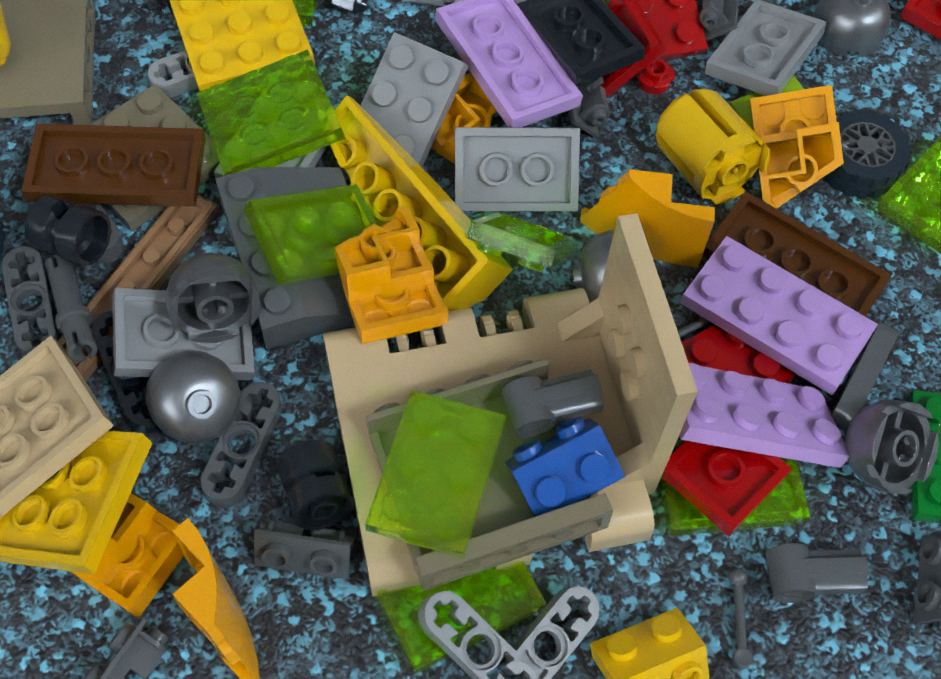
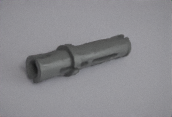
M56 254L58 267L55 268L52 257H49L45 262V270L49 277L58 312L55 318L56 326L60 333L64 335L68 357L73 361L84 362L87 361L83 351L84 346H86L90 358H93L98 350L91 331L93 318L89 309L84 306L73 261L64 259L59 254Z

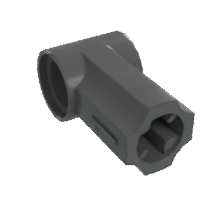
M591 369L542 381L537 376L522 377L508 383L501 390L515 436L519 439H529L543 435L553 429L556 423L602 412L604 407L597 374H594Z
M790 543L774 546L766 551L772 596L776 602H802L812 599L816 595L860 594L868 589L869 568L867 559L862 555L860 549L809 551L807 545Z

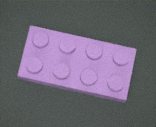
M462 0L436 8V23L462 61L468 65L469 71L508 127H523L580 106L583 97L582 93L514 0Z
M728 236L724 238L683 293L680 304L831 395L834 394L878 326L874 321Z
M689 363L698 393L680 432L681 440L841 468L850 457L841 432L836 426L820 390L809 386L803 387L778 382L774 379H763L739 374L734 371H723Z

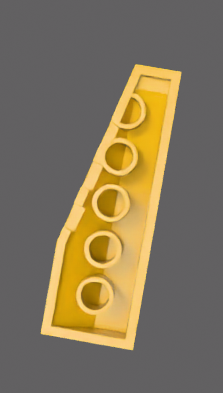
M346 95L321 126L339 166L344 168L351 182L349 188L354 199L359 201L366 215L364 222L367 228L374 223L379 227L383 226L396 217L397 209L408 206L420 229V244L434 269V284L448 311L469 308L484 301L513 270L512 267L413 157L352 97Z

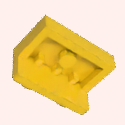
M678 608L590 643L592 658L606 679H709L706 644Z

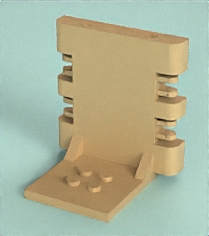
M638 213L618 216L599 297L589 303L583 288L526 297L523 300L522 314L527 329L523 328L518 310L506 311V325L510 332L497 334L495 321L491 314L480 316L483 337H480L472 308L469 307L448 311V322L437 327L441 341L440 345L436 344L433 328L420 331L421 343L424 347L409 350L407 334L394 337L397 352L390 353L387 339L362 344L356 327L323 333L372 597L421 587L368 435L366 415L374 413L377 408L388 403H399L401 405L417 400L422 394L432 389L442 388L448 390L464 385L468 379L477 375L487 374L492 376L508 371L514 364L525 360L536 362L547 358L550 363L548 379L591 369L594 374H597L602 388L604 402L602 412L583 416L582 418L583 420L591 418L601 426L626 477L597 492L598 495L606 493L613 513L608 528L584 536L588 552L650 540L654 531V515L649 494L655 493L698 390ZM532 554L495 566V571L529 565Z

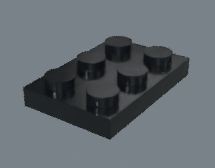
M526 0L517 4L576 87L644 60L645 47L602 0Z

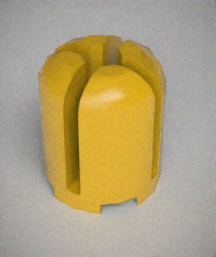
M706 88L695 89L689 94L685 93L673 100L660 115L656 126V140L659 149L702 198L711 199L716 205L730 202L744 194L745 190L742 185L754 175L758 168L764 173L770 160V148L718 92Z

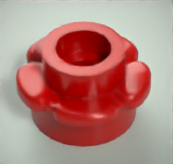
M657 58L638 72L641 89L654 95L664 93L670 86V82L675 79L674 69L666 61Z

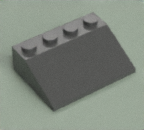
M256 167L215 178L221 205L238 260L251 273L257 287L261 304L257 321L266 350L355 325L343 288L335 256V247L349 238L359 236L363 230L341 167Z

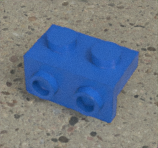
M582 417L569 419L555 429L556 435L541 443L538 439H534L518 446L512 452L514 457L505 462L534 517L577 503L626 477L601 426L593 419L586 418L583 420Z

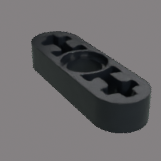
M113 311L105 312L96 318L92 326L93 338L96 342L99 356L129 427L139 433H152L158 430L159 427L153 422L152 418L145 419L142 413H137L139 410L135 395L143 390L145 399L146 385L150 377H139L134 381H124L118 376H114L113 339L110 335L106 336L107 328L113 326Z

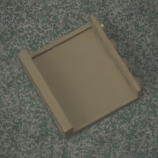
M0 0L11 41L9 55L6 57L4 65L0 68V118L70 113L75 125H91L93 123L95 7L93 1Z
M547 358L536 362L531 360L521 361L511 366L508 371L492 376L487 374L477 375L468 379L464 385L448 390L442 388L432 389L422 394L417 400L401 405L399 403H388L377 408L374 413L366 415L368 435L423 591L608 528L613 509L606 493L598 495L596 492L577 503L534 517L513 475L505 464L508 459L514 457L512 452L518 446L534 439H538L540 443L556 435L555 429L565 422L556 423L553 429L543 435L529 439H519L515 436L501 394V390L505 385L522 377L537 376L542 381L549 380L550 363Z

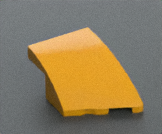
M471 72L464 76L431 147L454 164L455 127H491V121L497 111Z
M832 85L750 98L754 132L770 148V160L766 170L762 173L759 169L762 199L764 202L777 209L844 164Z
M629 169L618 179L617 184L608 187L600 194L597 204L591 209L584 207L581 210L580 223L594 233L600 234L614 230L618 216L638 213L653 259L675 265L698 268L715 222V207L671 202L673 174Z
M408 206L397 209L396 217L383 226L379 227L374 223L364 229L359 236L349 238L335 247V256L343 288L362 344L442 326V324L448 322V309L434 284V269L420 244V229Z
M130 493L95 575L79 572L71 573L139 619L184 557L172 532L180 524L158 512L146 501Z
M187 518L172 532L188 564L194 569L196 574L172 595L180 609L214 645L220 658L239 679H260L254 641L244 612L200 532L190 519Z

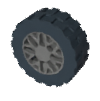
M857 109L853 112L846 111L841 113L836 118V121L839 122L844 164L823 177V180H826L834 190L837 189L849 197L850 195L856 196L857 199H865L866 197H872L873 199L880 197L881 194H888L894 186L896 187L912 158L910 157L912 145L909 144L910 138L907 133L903 132L902 127L898 123L890 120V117L877 114L876 111Z

